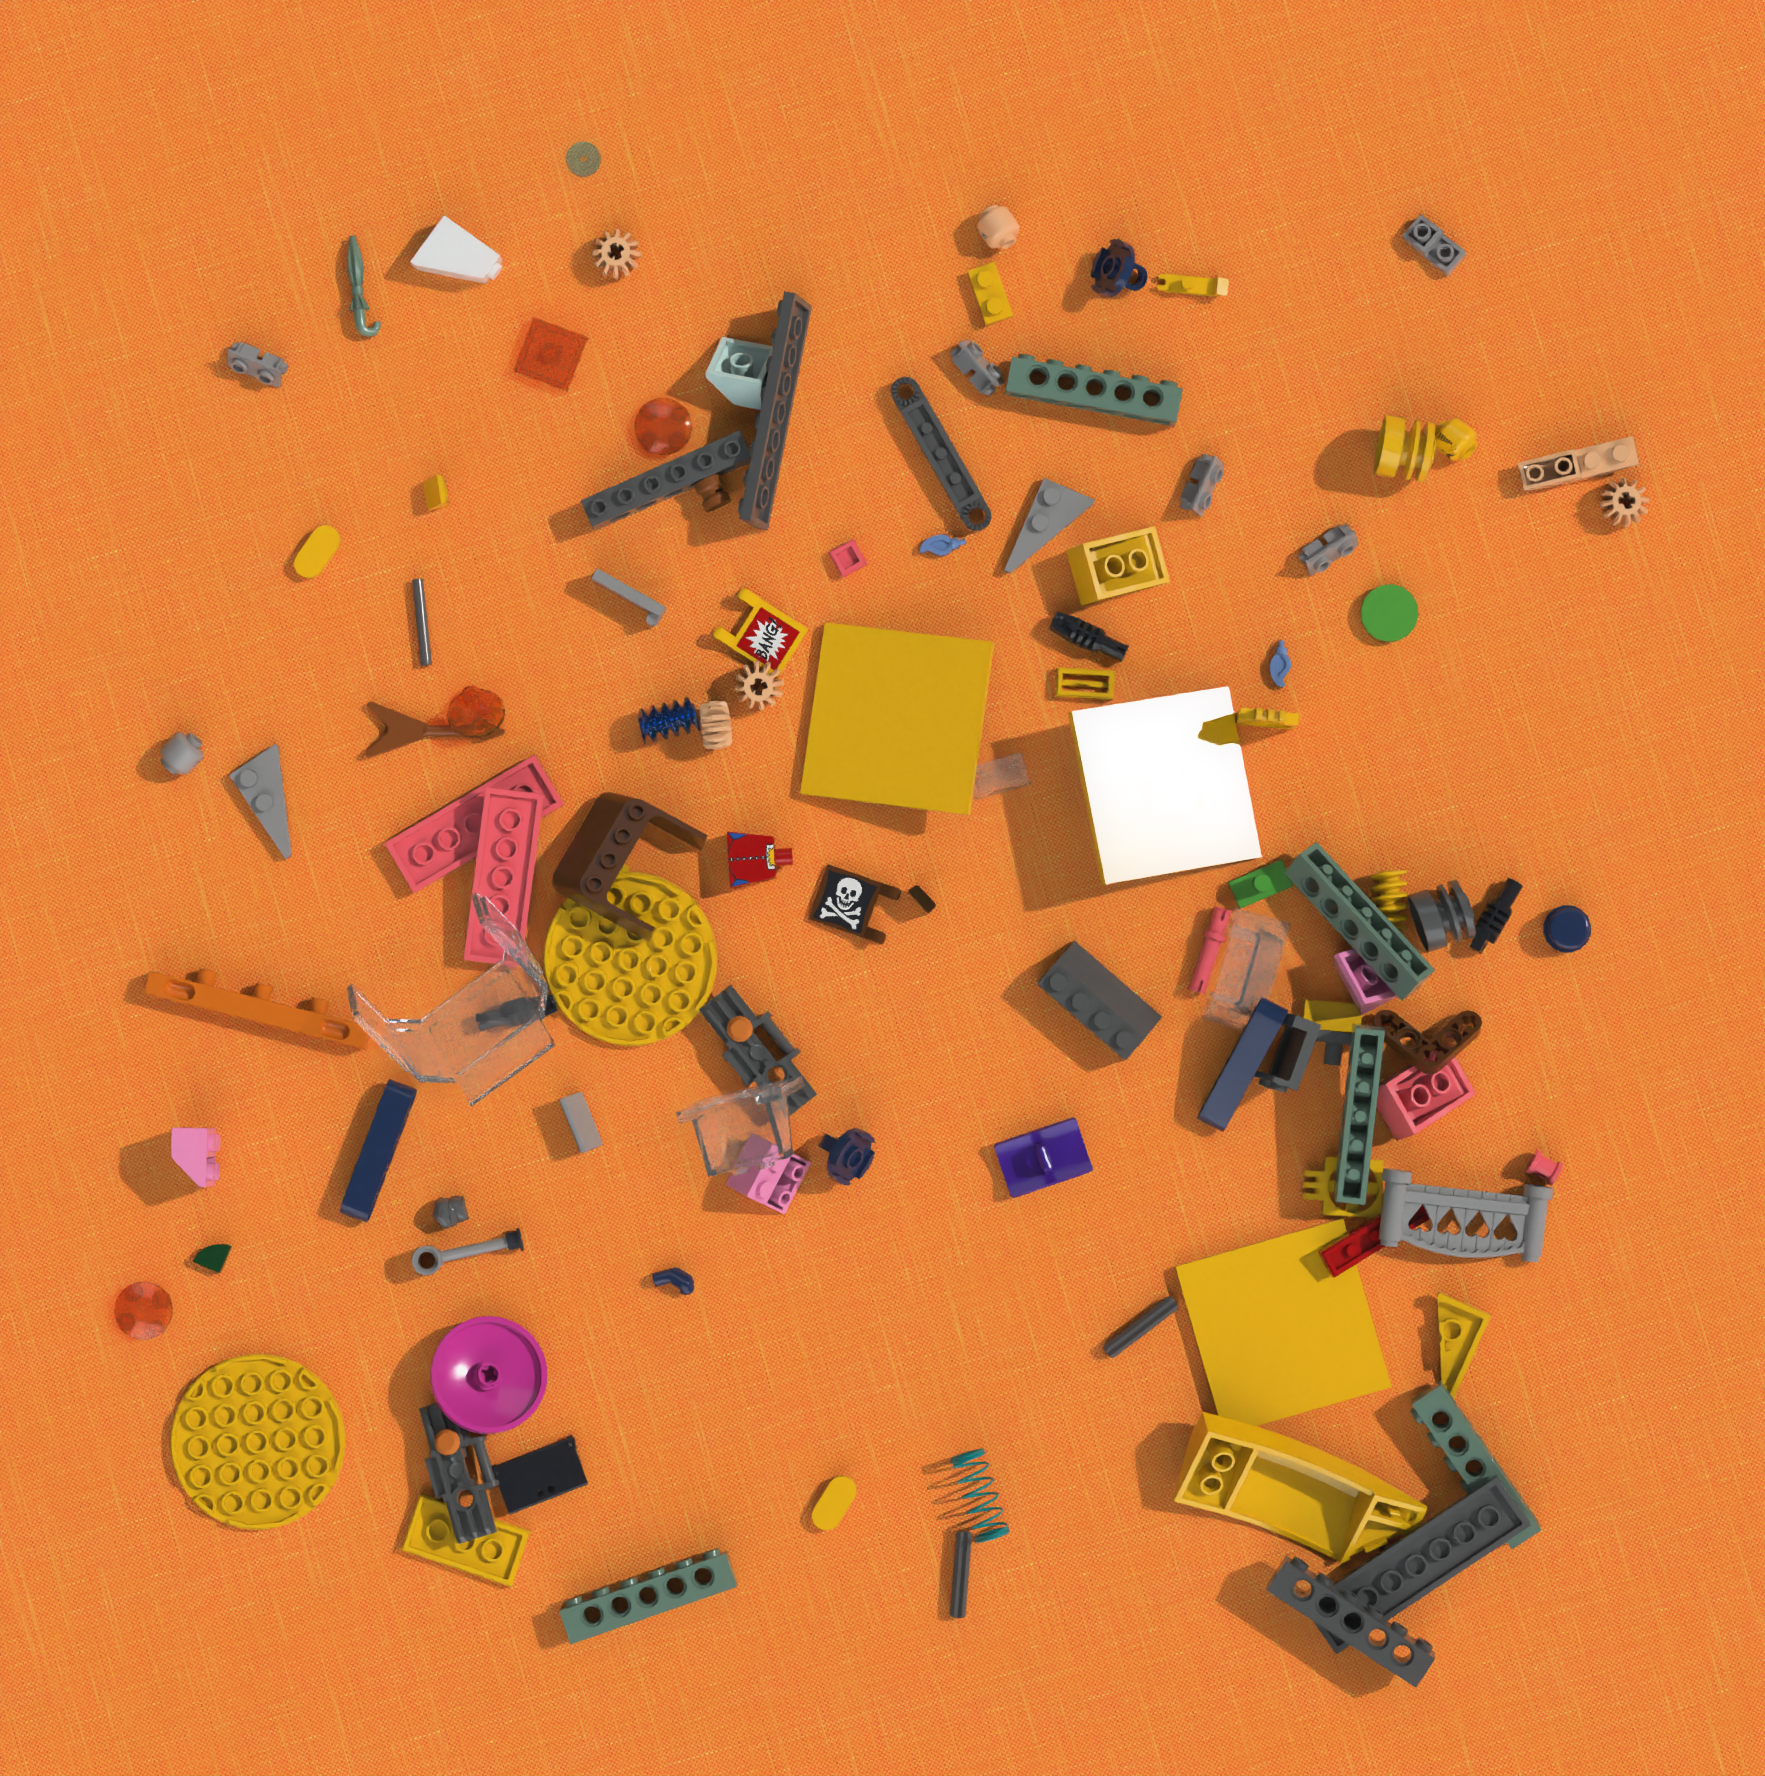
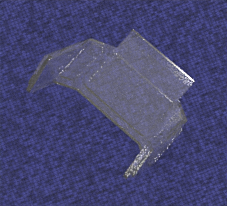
M478 892L472 895L478 920L481 926L504 949L503 959L421 1019H387L353 984L347 987L348 1000L354 1021L406 1073L410 1072L419 1082H458L471 1106L555 1046L552 1037L542 1023L549 990L548 984L542 975L543 971L519 931L486 896L482 897Z

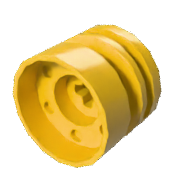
M1385 414L1377 443L1374 474L1394 478L1400 465L1404 466L1403 474L1405 480H1410L1413 470L1416 468V482L1424 483L1435 454V423L1427 421L1423 433L1420 434V420L1415 419L1409 432L1405 431L1406 423L1404 417Z

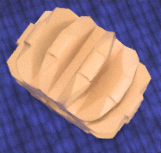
M615 229L614 237L610 238L609 233L605 231L603 235L606 241L603 242L600 239H596L595 244L600 249L592 250V256L599 258L594 262L595 267H603L602 274L604 276H607L613 270L614 279L619 278V271L623 270L626 277L630 276L627 267L630 266L633 269H637L638 263L633 259L641 258V252L635 250L639 246L638 241L633 240L629 242L631 239V233L626 232L620 238V230ZM616 248L618 252L621 249L623 250L621 258L618 260L612 255V250Z
M1623 477L1619 479L1618 485L1613 481L1608 484L1610 491H1602L1601 496L1607 500L1599 503L1600 508L1609 509L1603 515L1605 519L1611 515L1614 516L1612 525L1616 526L1622 519L1623 526L1629 527L1631 520L1636 524L1641 521L1639 514L1646 515L1648 513V509L1642 506V504L1650 502V498L1641 497V494L1646 491L1644 486L1638 490L1635 489L1637 480L1633 479L1627 486V481ZM1623 496L1625 501H1630L1631 503L1626 509L1624 504H1619L1618 502Z
M759 660L754 661V671L746 664L743 669L747 675L738 673L736 679L744 683L735 686L736 691H745L739 697V700L742 702L749 697L751 700L748 708L750 709L753 708L756 701L759 703L760 710L765 709V700L771 706H774L776 701L772 695L781 697L783 694L781 690L775 688L784 685V680H774L780 674V670L775 669L772 673L768 672L771 667L770 662H767L764 669H761ZM757 678L763 679L761 683L765 681L767 684L762 692H758V688L754 689L752 686Z
M715 700L701 704L699 717L703 746L706 749L714 750L730 747L732 731L727 703Z

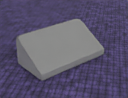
M578 1092L560 1099V1104L579 1151L585 1153L600 1147L603 1142L583 1093Z

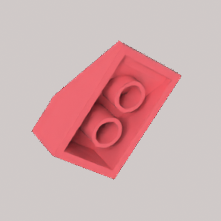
M1437 1050L1432 1058L1427 1059L1425 1057V1061L1428 1062L1432 1060L1435 1062L1436 1054L1438 1053ZM1453 1058L1435 1074H1425L1410 1064L1379 1083L1377 1108L1397 1141L1417 1134L1476 1095L1456 1058Z

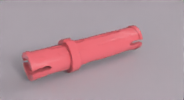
M1217 906L1213 908L1214 911L1207 931L1204 930L1202 936H1205L1190 985L1187 988L1206 994V988L1221 942H1225L1226 937L1224 933L1230 914H1232V911Z

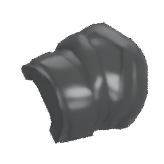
M464 1195L452 1196L451 1198L440 1197L437 1199L433 1210V1218L443 1228L454 1227L457 1223L469 1219Z

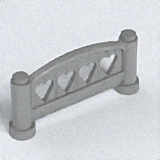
M1383 1168L1382 1180L1385 1181L1378 1238L1381 1239L1380 1245L1397 1247L1398 1242L1405 1241L1431 1252L1464 1258H1490L1520 1253L1522 1255L1521 1260L1539 1262V1257H1542L1548 1200L1553 1198V1187L1524 1184L1523 1196L1413 1184L1411 1183V1171ZM1423 1204L1431 1221V1228L1428 1231H1423L1420 1227L1416 1230H1411L1408 1225L1409 1220ZM1451 1208L1458 1221L1460 1230L1456 1234H1451L1448 1230L1444 1233H1439L1437 1224ZM1478 1211L1488 1228V1233L1485 1237H1479L1476 1233L1468 1236L1465 1233L1466 1226ZM1508 1214L1516 1231V1237L1513 1240H1507L1505 1237L1496 1239L1493 1232Z

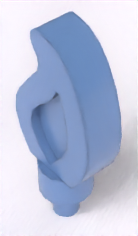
M935 535L921 544L920 553L924 554L929 551L940 557L946 556L954 549H959L960 545H966L965 539L958 540V537L950 538L947 535Z
M1278 640V647H1275V655L1272 657L1269 665L1271 678L1278 687L1285 686L1283 678L1291 669V660L1287 655V648L1284 647V640Z

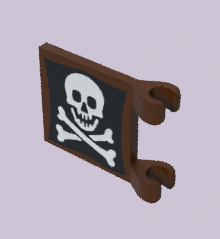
M828 864L809 919L883 944L886 934L869 928L868 924L878 895L898 900L901 890Z

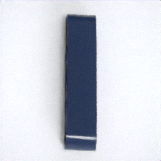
M1261 997L1198 1114V1120L1222 1132L1225 1130L1288 1013L1287 1009Z
M389 1079L339 1213L365 1223L369 1221L414 1103L417 1089Z

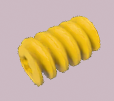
M1379 871L1371 875V880L1379 882L1378 885L1371 887L1372 892L1379 894V896L1372 898L1371 901L1379 906L1378 909L1398 930L1408 929L1399 925L1400 922L1408 920V916L1399 913V911L1408 908L1407 904L1399 902V899L1407 897L1406 892L1399 890L1400 887L1407 885V881L1399 879V876L1406 874L1407 871Z

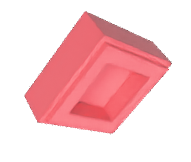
M854 539L828 552L842 579L868 565Z

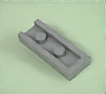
M596 569L591 578L596 584L647 611L649 614L646 621L651 627L658 625L667 610L664 605L599 569Z

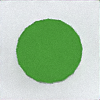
M1393 584L1381 585L1370 591L1363 600L1360 611L1361 623L1366 632L1374 639L1385 642H1396L1408 636L1416 626L1419 616L1418 606L1412 594L1405 588Z

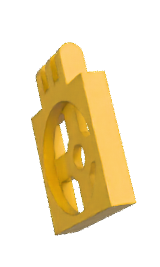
M1240 708L1236 712L1235 722L1239 725L1293 730L1298 726L1299 714L1289 713L1284 710Z
M1325 1157L1324 1171L1304 1170V1176L1315 1177V1182H1303V1187L1315 1188V1194L1303 1193V1199L1322 1200V1215L1373 1218L1381 1213L1384 1160L1370 1159V1169L1376 1176V1183L1368 1182L1367 1194H1375V1201L1363 1211H1357L1358 1204L1346 1203L1345 1210H1341L1330 1199L1329 1192H1334L1335 1180H1330V1176L1336 1169L1337 1157Z

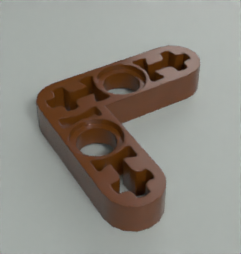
M1391 1010L1377 1012L1374 1016L1373 1026L1382 1027L1385 1030L1384 1042L1418 1070L1425 1074H1435L1478 1037L1482 1026V1019L1474 1011H1463L1430 1040ZM1381 1022L1383 1024H1387L1389 1022L1391 1023V1027L1389 1025L1383 1027L1381 1026ZM1463 1023L1466 1024V1025H1468V1024H1470V1023L1473 1024V1027H1472V1026H1467V1027L1463 1030V1033H1462V1034L1460 1033V1032L1462 1031V1028H1463ZM1404 1037H1410L1416 1044L1412 1047H1406L1402 1045L1400 1040ZM1452 1038L1457 1042V1045L1446 1047L1442 1044L1441 1040ZM1437 1050L1438 1053L1436 1054L1435 1062L1432 1060L1426 1062L1425 1057L1427 1059L1432 1058Z

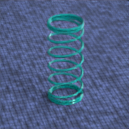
M984 1448L959 1454L949 1460L951 1461L950 1464L953 1465L951 1467L953 1469L986 1464L984 1468L956 1482L961 1484L977 1480H991L984 1486L961 1496L962 1499L983 1495H996L991 1500L966 1511V1514L1001 1510L996 1515L971 1526V1529L1006 1525L1005 1527L975 1536V1543L990 1541L1010 1533L1008 1523H987L1001 1515L1004 1511L1003 1508L989 1507L979 1509L996 1500L999 1493L983 1492L974 1494L994 1482V1478L978 1477L969 1479L983 1472L990 1465L988 1462L966 1463L983 1456L986 1453Z

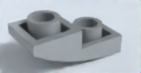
M1421 214L1402 235V238L1446 276H1449L1467 255L1464 249L1443 234L1442 229Z

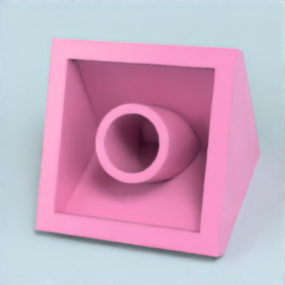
M1354 949L1338 953L1334 956V966L1361 1015L1398 997Z

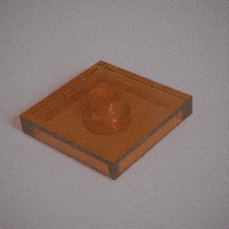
M533 317L513 371L568 392L588 337Z

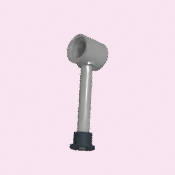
M516 1228L514 1232L506 1233L505 1237L444 1251L432 1245L422 1246L412 1256L413 1268L421 1275H431L444 1265L443 1262L508 1248L509 1251L520 1248L523 1251L524 1246L520 1228ZM423 1252H430L434 1255L435 1264L432 1268H424L420 1264V1256Z

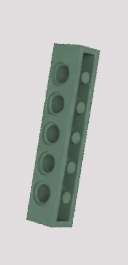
M1018 354V358L1012 357L1005 392L1007 396L1175 427L1183 388L1177 387L1175 382L1161 380L1160 384L1148 382L1149 378L1140 375H1132L1130 379L1120 377V372L1113 370H1103V373L1092 372V367L1076 364L1075 368L1063 366L1064 362L1047 359L1046 363L1035 361L1034 356L1027 354ZM1033 372H1041L1046 380L1041 385H1035L1030 381L1029 376ZM1062 377H1068L1073 381L1074 386L1070 390H1062L1058 386V380ZM1091 382H1096L1102 387V392L1096 396L1090 395L1086 390V386ZM1126 388L1130 392L1131 397L1126 401L1118 400L1114 393L1116 389ZM1147 393H1154L1157 395L1159 403L1155 406H1148L1144 403L1143 396Z
M1317 842L1300 853L1284 872L1401 1001L1419 989L1435 971Z
M1352 1024L1333 1192L1336 1202L1361 1205L1366 1203L1385 1030L1379 1026Z
M1438 1381L1412 1399V1406L1414 1408L1410 1409L1412 1415L1419 1424L1423 1422L1430 1430L1427 1433L1428 1438L1435 1448L1441 1446L1447 1455L1444 1457V1460L1453 1473L1458 1471L1464 1480L1460 1483L1466 1493H1470L1497 1475L1530 1521L1531 1526L1504 1544L1508 1543L1511 1549H1514L1540 1532L1541 1524L1442 1381ZM1442 1411L1449 1416V1419L1444 1424H1437L1433 1421L1432 1416L1436 1412ZM1453 1436H1461L1466 1442L1461 1448H1453L1449 1444V1440ZM1470 1460H1478L1482 1464V1468L1478 1472H1470L1465 1466Z
M719 1548L703 1553V1559L692 1562L691 1558L676 1562V1568L665 1571L664 1567L648 1572V1578L637 1581L636 1577H632L619 1582L621 1586L619 1588L609 1590V1587L606 1586L593 1591V1597L582 1600L581 1596H577L564 1601L565 1606L561 1607L559 1612L570 1644L737 1587L738 1582L727 1550L720 1552ZM699 1568L708 1569L711 1572V1580L706 1583L699 1582L695 1577L696 1570ZM673 1577L681 1579L684 1584L683 1590L680 1592L671 1591L668 1588V1580ZM644 1587L654 1589L656 1593L655 1600L651 1602L644 1601L640 1596V1590ZM624 1597L628 1602V1609L617 1611L613 1607V1599ZM589 1606L597 1607L601 1614L600 1619L596 1621L587 1619L585 1609Z

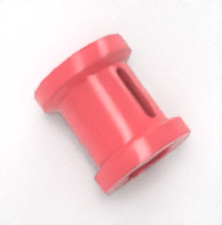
M1537 1149L1532 1155L1525 1171L1528 1174L1534 1173L1547 1180L1548 1185L1552 1186L1558 1178L1564 1163L1560 1161L1556 1163L1550 1160Z

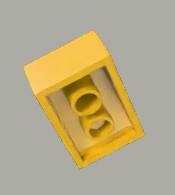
M1155 526L1084 543L1066 550L1081 606L1170 582Z

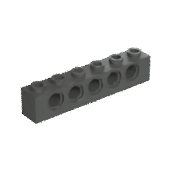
M737 431L581 500V503L594 531H597L694 488L697 482L715 474L722 476L751 462L749 450L741 432Z
M1286 1555L1267 1583V1591L1416 1688L1435 1660V1652L1432 1650L1433 1646L1423 1638L1418 1637L1416 1640L1408 1635V1629L1400 1623L1393 1621L1391 1624L1382 1618L1383 1613L1374 1606L1368 1605V1607H1365L1357 1602L1359 1598L1347 1589L1341 1591L1334 1587L1333 1580L1325 1574L1319 1572L1316 1575L1308 1570L1309 1565L1296 1556L1292 1559ZM1300 1580H1305L1311 1585L1309 1591L1302 1593L1297 1591L1294 1585ZM1323 1597L1333 1598L1336 1602L1335 1606L1330 1609L1323 1608L1319 1603ZM1349 1613H1356L1360 1616L1361 1620L1355 1625H1350L1344 1620V1617ZM1374 1629H1380L1386 1636L1381 1641H1374L1370 1638L1369 1633ZM1404 1645L1411 1652L1406 1657H1399L1394 1653L1395 1648Z

